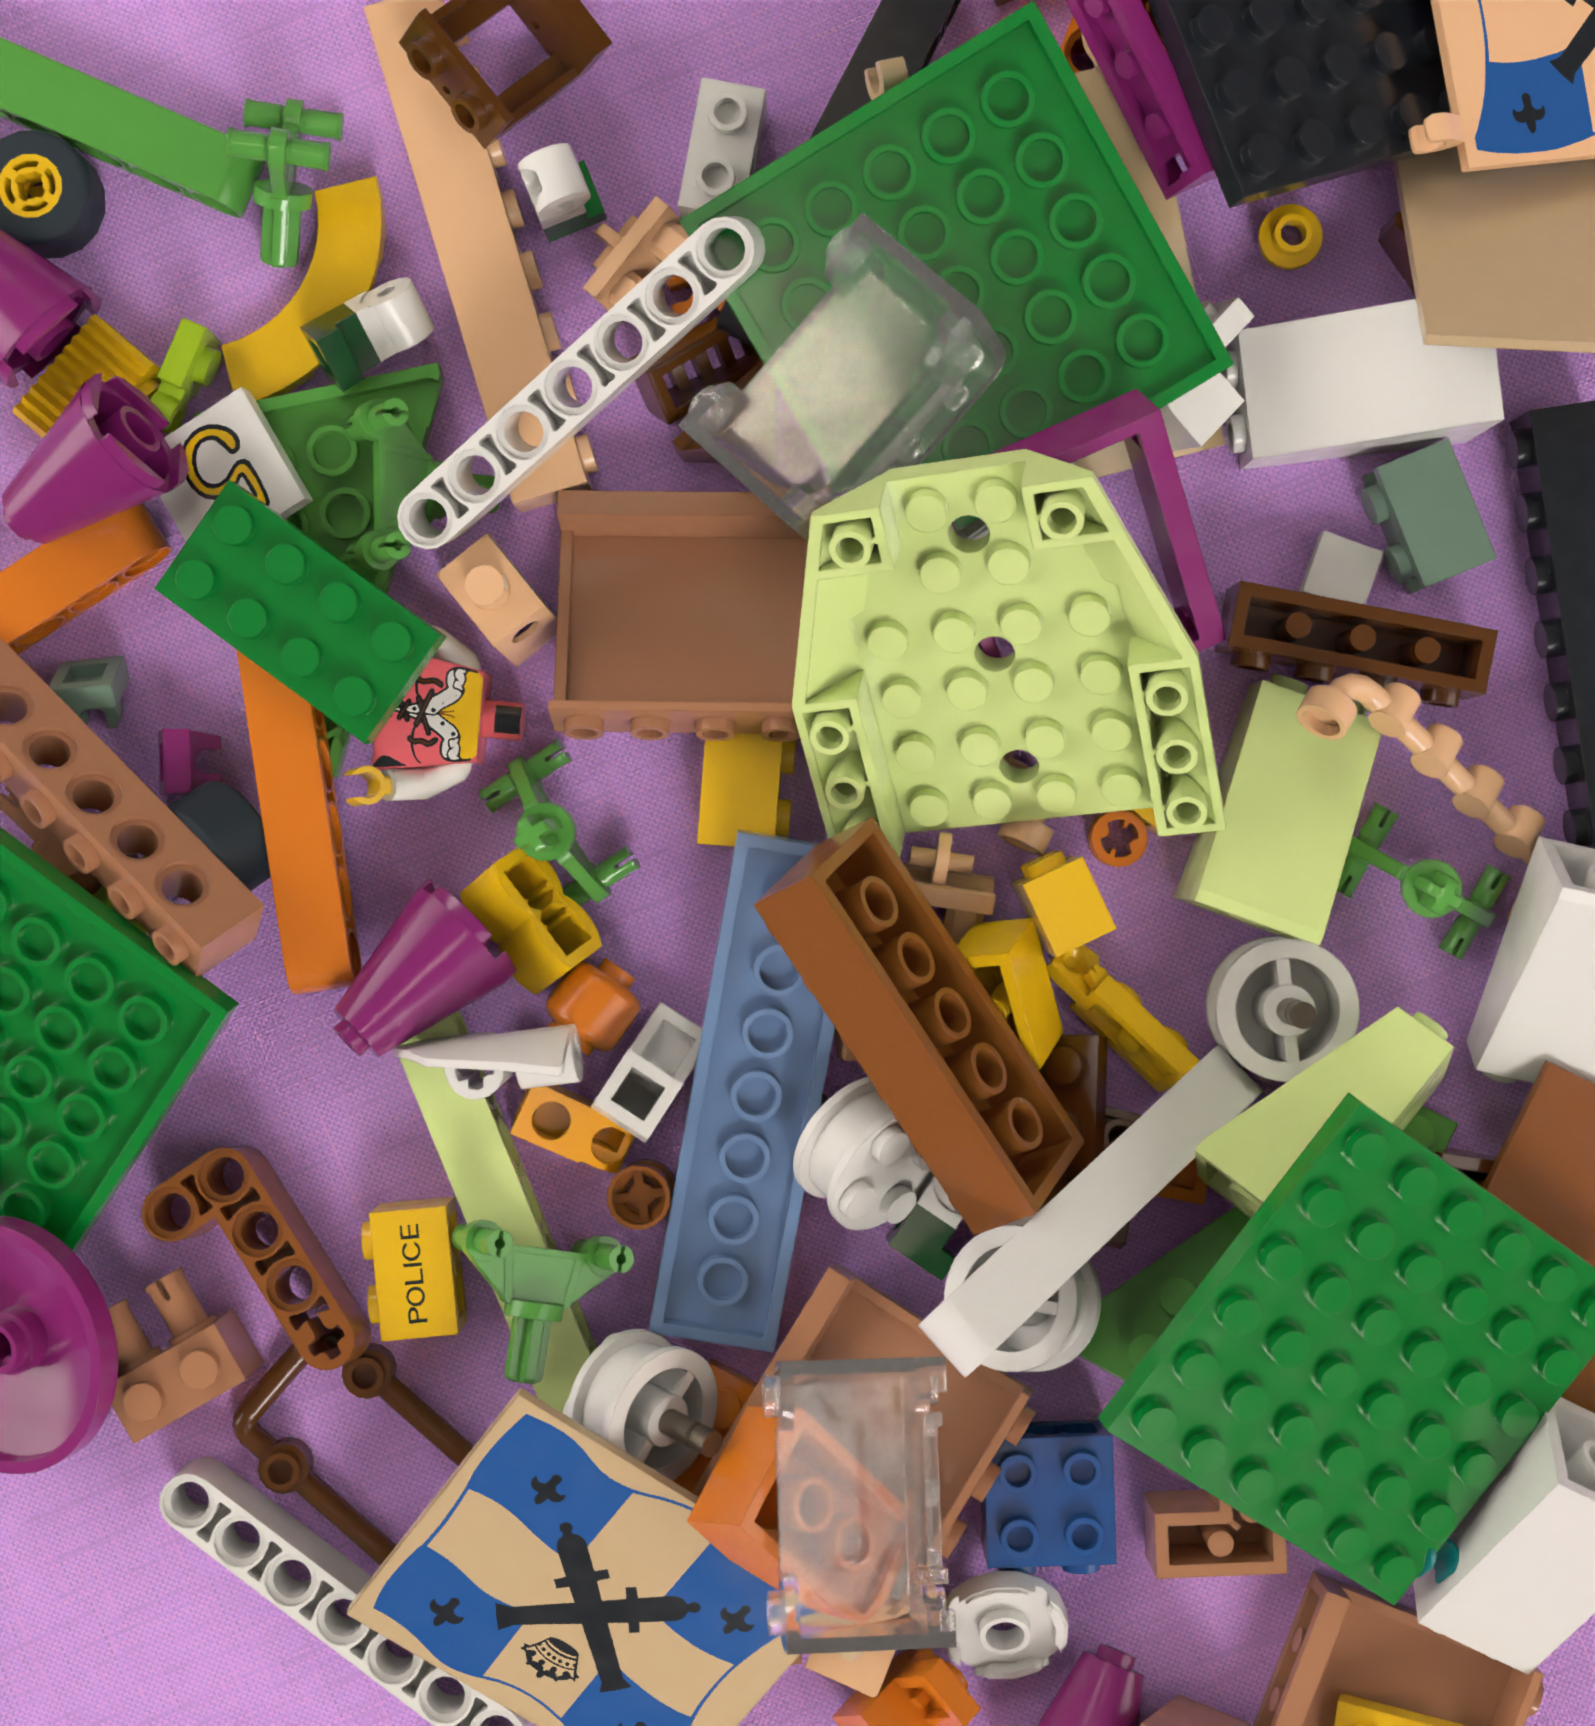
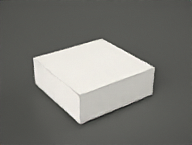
M1323 531L1319 533L1298 592L1366 604L1384 552Z

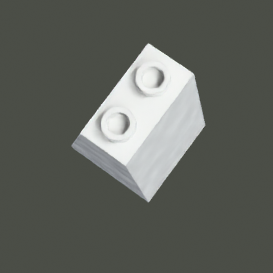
M1416 299L1242 329L1226 346V350L1234 365L1222 371L1221 374L1244 399V402L1236 409L1234 414L1226 420L1229 451L1231 454L1239 453L1241 470L1419 449L1448 438L1451 445L1467 443L1504 420L1496 348L1423 345Z
M1538 836L1466 1040L1475 1070L1481 1071L1490 1079L1502 1083H1515L1517 1080L1534 1083L1546 1060L1595 1083V849Z
M1562 1397L1559 1398L1548 1413L1545 1412L1536 1429L1450 1535L1449 1538L1459 1548V1563L1456 1571L1439 1584L1435 1581L1434 1567L1420 1578L1417 1577L1414 1580L1417 1620L1419 1624L1529 1675L1595 1613V1413Z

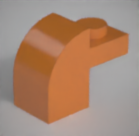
M925 1642L906 1649L892 1659L877 1696L870 1697L856 1690L832 1718L838 1726H967L981 1708L968 1693V1682L964 1675L953 1664L943 1660L941 1657L938 1658Z

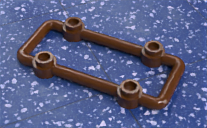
M338 1327L332 1328L333 1332L331 1335L325 1338L331 1348L338 1346L339 1340L345 1336L343 1330ZM292 1343L239 1403L234 1412L232 1423L235 1436L244 1447L259 1459L258 1473L260 1480L266 1488L281 1494L296 1491L376 1563L381 1565L395 1548L396 1544L312 1471L314 1458L311 1449L305 1442L294 1437H283L277 1440L258 1423L263 1414L308 1364ZM369 1343L367 1350L359 1358L343 1365L341 1376L345 1387L351 1394L365 1399L379 1396L457 1466L461 1464L474 1447L471 1442L395 1377L397 1370L395 1358L390 1350L383 1345Z

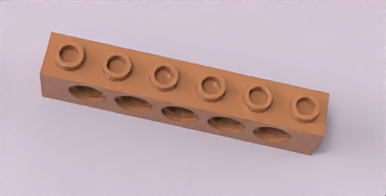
M1 639L0 722L8 721L12 722V724L0 723V784L3 782L19 799L22 810L27 818L40 829L46 827L63 844L64 851L73 866L81 873L88 874L90 872L107 889L108 897L115 909L123 917L130 920L135 918L152 936L156 950L169 964L176 966L182 963L195 977L204 975L254 940L257 936L264 904L20 656ZM40 765H53L58 768H44ZM82 809H97L101 813H88ZM139 853L146 856V858L135 859L125 854ZM180 897L189 900L191 903L185 905L176 904L168 900V898Z

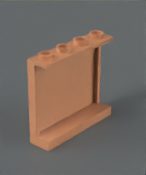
M558 490L557 517L561 529L554 700H549L548 710L555 732H564L566 736L580 740L598 739L604 735V732H630V735L634 738L649 741L665 739L669 736V733H696L698 738L707 741L730 740L735 737V733L761 734L764 739L775 742H789L799 739L800 735L792 710V698L810 518L812 512L816 510V493Z
M836 1264L829 1266L723 1439L719 1452L712 1457L693 1491L699 1495L701 1494L747 1406L801 1408L918 1521L880 1604V1607L887 1611L883 1621L891 1626L901 1609L912 1616L915 1614L934 1582L923 1573L935 1553H939L946 1559L949 1558L968 1524L957 1518L970 1496L981 1503L983 1502L1003 1469L992 1462L1005 1439L1017 1446L1037 1413L1026 1406L1035 1390L1007 1372L994 1370L982 1364L964 1378L918 1327L924 1318L847 1268Z
M1313 1571L1253 1726H1334L1340 1694L1359 1697L1467 1726H1524L1528 1716L1532 1717L1538 1711L1542 1702L1544 1691L1542 1679L1544 1674L1536 1667L1528 1675L1498 1660L1491 1659L1477 1650L1419 1624L1416 1610L1398 1603L1394 1606L1380 1596Z

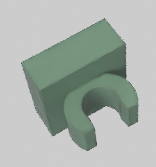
M124 656L66 661L60 663L49 687L86 725L90 720L88 710L100 709L107 717L109 728H117L124 711L121 697L130 677Z

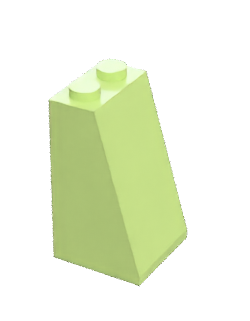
M1272 674L1270 682L1260 680L1250 684L1218 772L1226 830L1196 834L1174 898L1282 937L1321 945L1381 733L1377 732L1370 725L1368 717H1366L1368 710L1361 703L1354 701L1357 707V715L1343 738L1328 740L1312 734L1300 724L1296 715L1309 686L1286 676Z
M1396 1007L1203 1139L1195 1149L1197 1176L1249 1218H1252L1348 1092L1404 1130L1444 1080L1454 1048L1453 1045L1446 1041L1448 1038L1447 1032L1425 1014L1415 1012L1411 1016L1400 1007Z

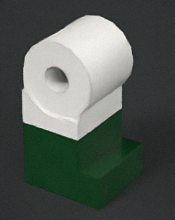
M404 277L386 282L369 292L364 291L302 325L300 329L326 377L344 392L364 380V372L397 352L409 349L427 338L432 333L434 324L411 278Z
M934 1174L923 1191L917 1196L916 1205L904 1220L892 1226L886 1235L889 1246L942 1281L955 1259L954 1254L945 1247V1244L963 1218L950 1203L948 1195Z

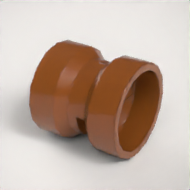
M640 1159L630 1163L612 1178L607 1189V1205L611 1215L619 1224L629 1229L644 1230L655 1226L669 1213L675 1181L673 1172L665 1164L654 1159Z

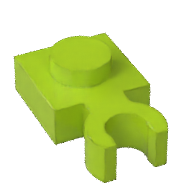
M183 317L157 375L161 379V383L150 399L170 423V425L162 430L166 434L172 433L183 425L190 398L196 399L201 386L208 387L212 383L218 372L222 357L221 351L217 350L221 341L206 327Z

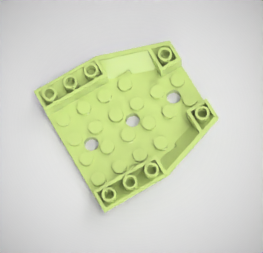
M1028 449L892 468L812 512L792 710L828 839L872 816L900 858L905 833L1153 808L1158 837L1226 830L1199 653L1093 471ZM971 515L983 520L990 532L983 538L969 540L959 536L954 531L951 523L961 516ZM987 637H1001L1011 643L1014 651L1006 657L994 658L986 655L979 648L978 643ZM1023 750L1032 754L1038 762L1030 768L1020 769L1009 765L1003 756L1010 751Z

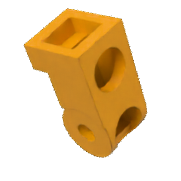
M559 1085L526 1089L510 1128V1134L577 1163L584 1162L603 1171L616 1174L619 1173L635 1138L634 1135L591 1108L593 1101Z

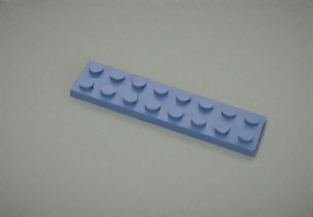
M737 829L673 1186L672 1202L668 1214L649 1320V1331L659 1335L773 1353L775 1351L805 1191L795 1179L793 1158L803 1130L821 1105L835 1026L815 996L807 989L801 975L776 938L768 931L764 920L753 904L819 843Z

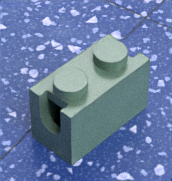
M1449 438L1373 469V472L1361 477L1365 487L1360 491L1364 511L1373 525L1380 524L1389 546L1384 550L1387 568L1397 584L1404 583L1408 594L1497 559Z

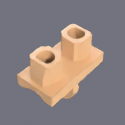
M655 196L638 218L631 215L618 233L602 222L594 234L607 247L592 264L597 270L582 288L608 312L688 238L680 224L678 215L668 204Z
M939 831L935 849L911 846L909 863H902L930 906L945 908L942 924L951 938L962 940L974 923L983 922L984 914L993 916L996 894H994L995 879L994 876L972 873L974 855L951 852L952 833Z

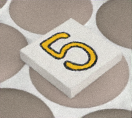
M238 388L164 437L171 449L181 442L187 456L189 472L185 481L174 490L160 496L185 541L189 539L229 480L242 486L285 519L313 501L251 391L248 389Z

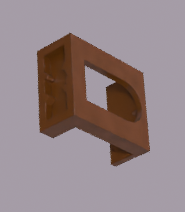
M450 0L432 14L426 8L420 11L398 43L407 53L408 60L413 69L422 78L429 80L451 107L453 117L460 127L466 132L473 134L481 146L486 149L587 73L613 42L580 0ZM510 5L550 57L496 96L455 44Z

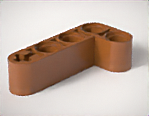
M250 1146L216 1148L161 1183L146 1196L142 1206V1221L145 1229L154 1238L161 1241L175 1242L195 1238L220 1225L301 1357L310 1366L319 1370H333L356 1360L367 1350L371 1341V1326L366 1315L271 1164L259 1150ZM231 1158L237 1160L244 1171V1181L236 1192L231 1191L223 1180L224 1167ZM178 1194L188 1201L191 1208L189 1221L184 1227L178 1226L171 1215V1205ZM263 1212L269 1213L278 1225V1235L271 1246L264 1244L256 1232V1223ZM296 1266L304 1268L312 1279V1291L306 1300L297 1297L290 1287V1275ZM326 1303L329 1305V1309L317 1313L318 1317L309 1318L307 1311L318 1308ZM339 1326L345 1336L339 1340L338 1346L331 1348L325 1338L331 1335L333 1332L332 1328Z

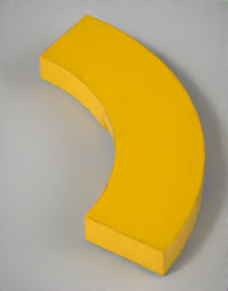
M377 176L314 191L318 213L317 241L310 267L300 288L282 311L266 325L241 339L221 345L233 392L243 387L250 390L257 401L288 394L314 376L312 373L320 367V364L300 327L364 291L369 292L373 289L379 264L383 261L386 234L385 206L381 183Z

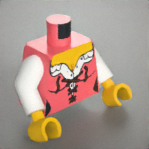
M433 626L447 637L375 738L372 766L356 767L344 773V776L360 775L368 784V792L365 797L348 798L346 802L351 806L359 807L377 803L382 798L385 801L426 800L465 781L471 772L472 765L484 764L487 738L522 740L525 727V703L491 700L492 676L480 671V662L477 654L446 630Z

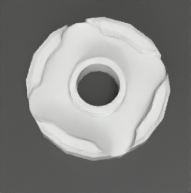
M991 1571L971 1577L953 1589L941 1607V1642L949 1658L960 1667L961 1661L973 1666L975 1674L985 1678L1017 1679L1037 1673L1050 1664L1049 1656L1054 1654L1058 1648L1061 1653L1067 1644L1069 1626L1067 1609L1059 1592L1042 1578L1020 1571ZM1004 1622L1017 1625L1009 1630L991 1628L998 1623Z

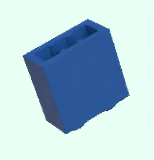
M1101 1421L1031 1422L1017 1446L1005 1439L992 1460L993 1463L1003 1469L981 1503L982 1543L987 1568H998V1571H1020L1031 1575L1037 1571L1036 1567L1062 1566V1570L1068 1573L1091 1574L1099 1571L1100 1565L1117 1564L1113 1435L1105 1429Z

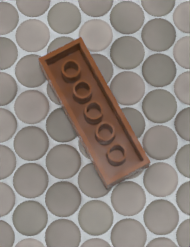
M871 816L815 845L753 905L764 920L768 931L776 938L801 975L807 989L815 996L839 1032L843 1043L851 1050L875 1086L879 1097L887 1104L911 1140L916 1152L924 1159L948 1195L952 1206L960 1213L972 1233L977 1235L1036 1214L1085 1141Z

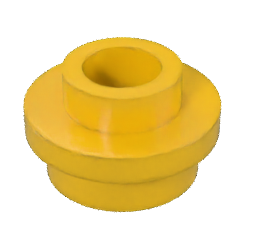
M1286 204L1273 209L1262 221L1257 235L1258 247L1264 259L1272 266L1282 270H1296L1309 264L1318 254L1323 241L1322 227L1316 215L1309 209L1296 204ZM1285 226L1297 228L1302 236L1301 243L1298 245L1287 244L1282 239L1281 229Z

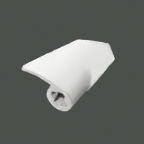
M575 1024L498 1034L494 1032H476L430 1038L399 1045L393 1049L394 1057L408 1059L425 1067L444 1068L450 1087L458 1095L467 1099L479 1100L490 1096L510 1078L512 1072H516L521 1089L581 1082L583 1078L582 1049ZM480 1070H492L484 1079L480 1078Z

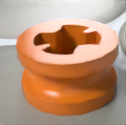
M1106 812L1096 817L1090 825L1087 835L1088 847L1094 858L1105 865L1113 867L1128 866L1139 860L1146 851L1148 843L1147 828L1142 820L1132 812ZM1113 820H1120L1119 828H1126L1129 825L1134 835L1133 839L1125 843L1127 853L1119 857H1115L1116 849H1108L1106 852L1101 844V838L1109 834L1108 823Z

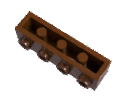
M1239 581L1226 589L1221 615L1226 640L1217 643L1214 652L1232 655L1230 665L1247 670L1267 672L1270 663L1295 667L1294 678L1315 683L1330 684L1333 675L1343 676L1349 673L1366 675L1383 688L1388 683L1398 682L1413 688L1415 691H1419L1421 703L1445 708H1458L1460 699L1465 700L1486 695L1498 630Z

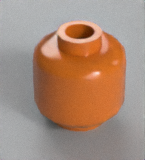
M605 957L598 967L586 961H581L563 976L548 997L545 1008L548 1015L553 1019L548 1027L575 1024L582 1052L587 1056H590L594 1049L601 1052L611 1051L616 1047L641 1010L639 999L629 990L636 979Z

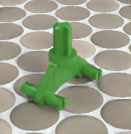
M246 98L244 126L271 129L270 135L229 127L226 136V157L233 156L260 161L266 160L268 162L270 179L254 182L253 192L254 202L263 207L260 258L263 263L272 265V267H295L299 262L302 211L312 208L313 197L312 188L295 182L296 168L300 166L328 172L331 159V142L324 143L302 139V133L341 141L344 113L305 109L304 101L287 98L286 105L283 106L281 104Z
M396 397L389 398L388 400L376 398L365 401L357 407L354 414L349 415L344 421V425H352L344 428V432L349 439L356 442L365 439L373 442L374 530L362 535L358 542L351 544L346 550L347 554H354V556L346 557V561L356 570L367 569L373 572L388 570L399 559H404L411 551V548H409L411 543L404 538L399 529L397 519L399 506L415 487L443 463L433 461L431 454L426 452L405 424L409 415L400 414L409 410L406 403ZM472 474L475 481L481 487L491 489L495 476ZM432 499L426 502L425 514L429 523H432L434 519H442L446 516V511L440 503ZM500 502L488 513L492 514L496 512L499 508Z
M556 738L554 742L528 758V760L523 755H520L507 764L509 772L485 788H481L478 792L482 800L490 799L500 792L497 796L484 803L493 813L519 795L525 812L517 821L516 837L513 839L515 845L528 856L539 861L556 859L575 879L562 888L563 894L574 900L578 905L581 906L591 899L599 903L611 895L612 892L609 886L614 885L636 869H640L641 866L638 859L634 858L619 867L621 862L634 855L627 845L597 866L588 860L576 841L577 826L573 816L565 807L552 803L543 790L541 780L572 761L568 751L561 752L550 760L551 757L566 748Z
M1375 802L1373 810L1358 833V837L1352 836L1337 891L1352 898V894L1366 872L1369 863L1401 881L1400 895L1405 905L1417 915L1436 918L1448 914L1452 910L1460 913L1438 947L1463 960V956L1480 930V926L1482 925L1489 929L1497 916L1490 912V910L1495 905L1508 881L1511 880V877L1487 864L1469 899L1461 896L1462 881L1457 871L1448 863L1431 858L1421 859L1407 866L1378 850L1396 819L1399 818V815Z
M484 1219L474 1220L467 1225L462 1223L455 1228L452 1234L454 1246L458 1250H463V1253L499 1295V1299L505 1302L503 1314L513 1316L504 1374L506 1379L519 1383L535 1384L540 1383L543 1379L551 1321L562 1322L563 1310H567L572 1303L615 1272L625 1273L629 1271L634 1263V1254L628 1246H621L615 1238L605 1235H595L587 1240L579 1239L572 1245L571 1251L513 1244V1238L508 1231H502L496 1223Z

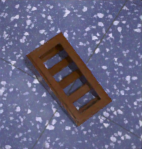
M719 317L694 327L635 380L648 411L668 425L729 390L761 361L754 347L740 341L745 356L738 359L735 358L728 340L730 335L716 328ZM711 347H714L721 365L713 369L706 352ZM639 353L632 356L630 359H635L639 355ZM689 360L697 377L690 380L683 366ZM665 374H668L673 386L669 389L663 379Z

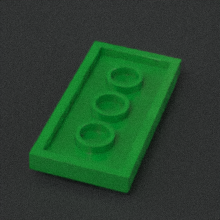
M230 480L154 588L364 744L373 743L447 637L249 491Z

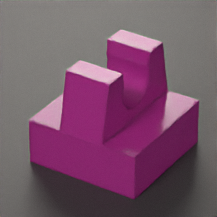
M162 729L158 732L160 795H186L206 781L222 782V774H204L196 766V757L199 752L222 749L221 736L192 731L190 729Z

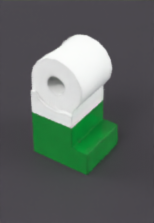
M558 143L541 148L529 154L518 163V169L549 243L607 219L585 161L577 162L570 144Z

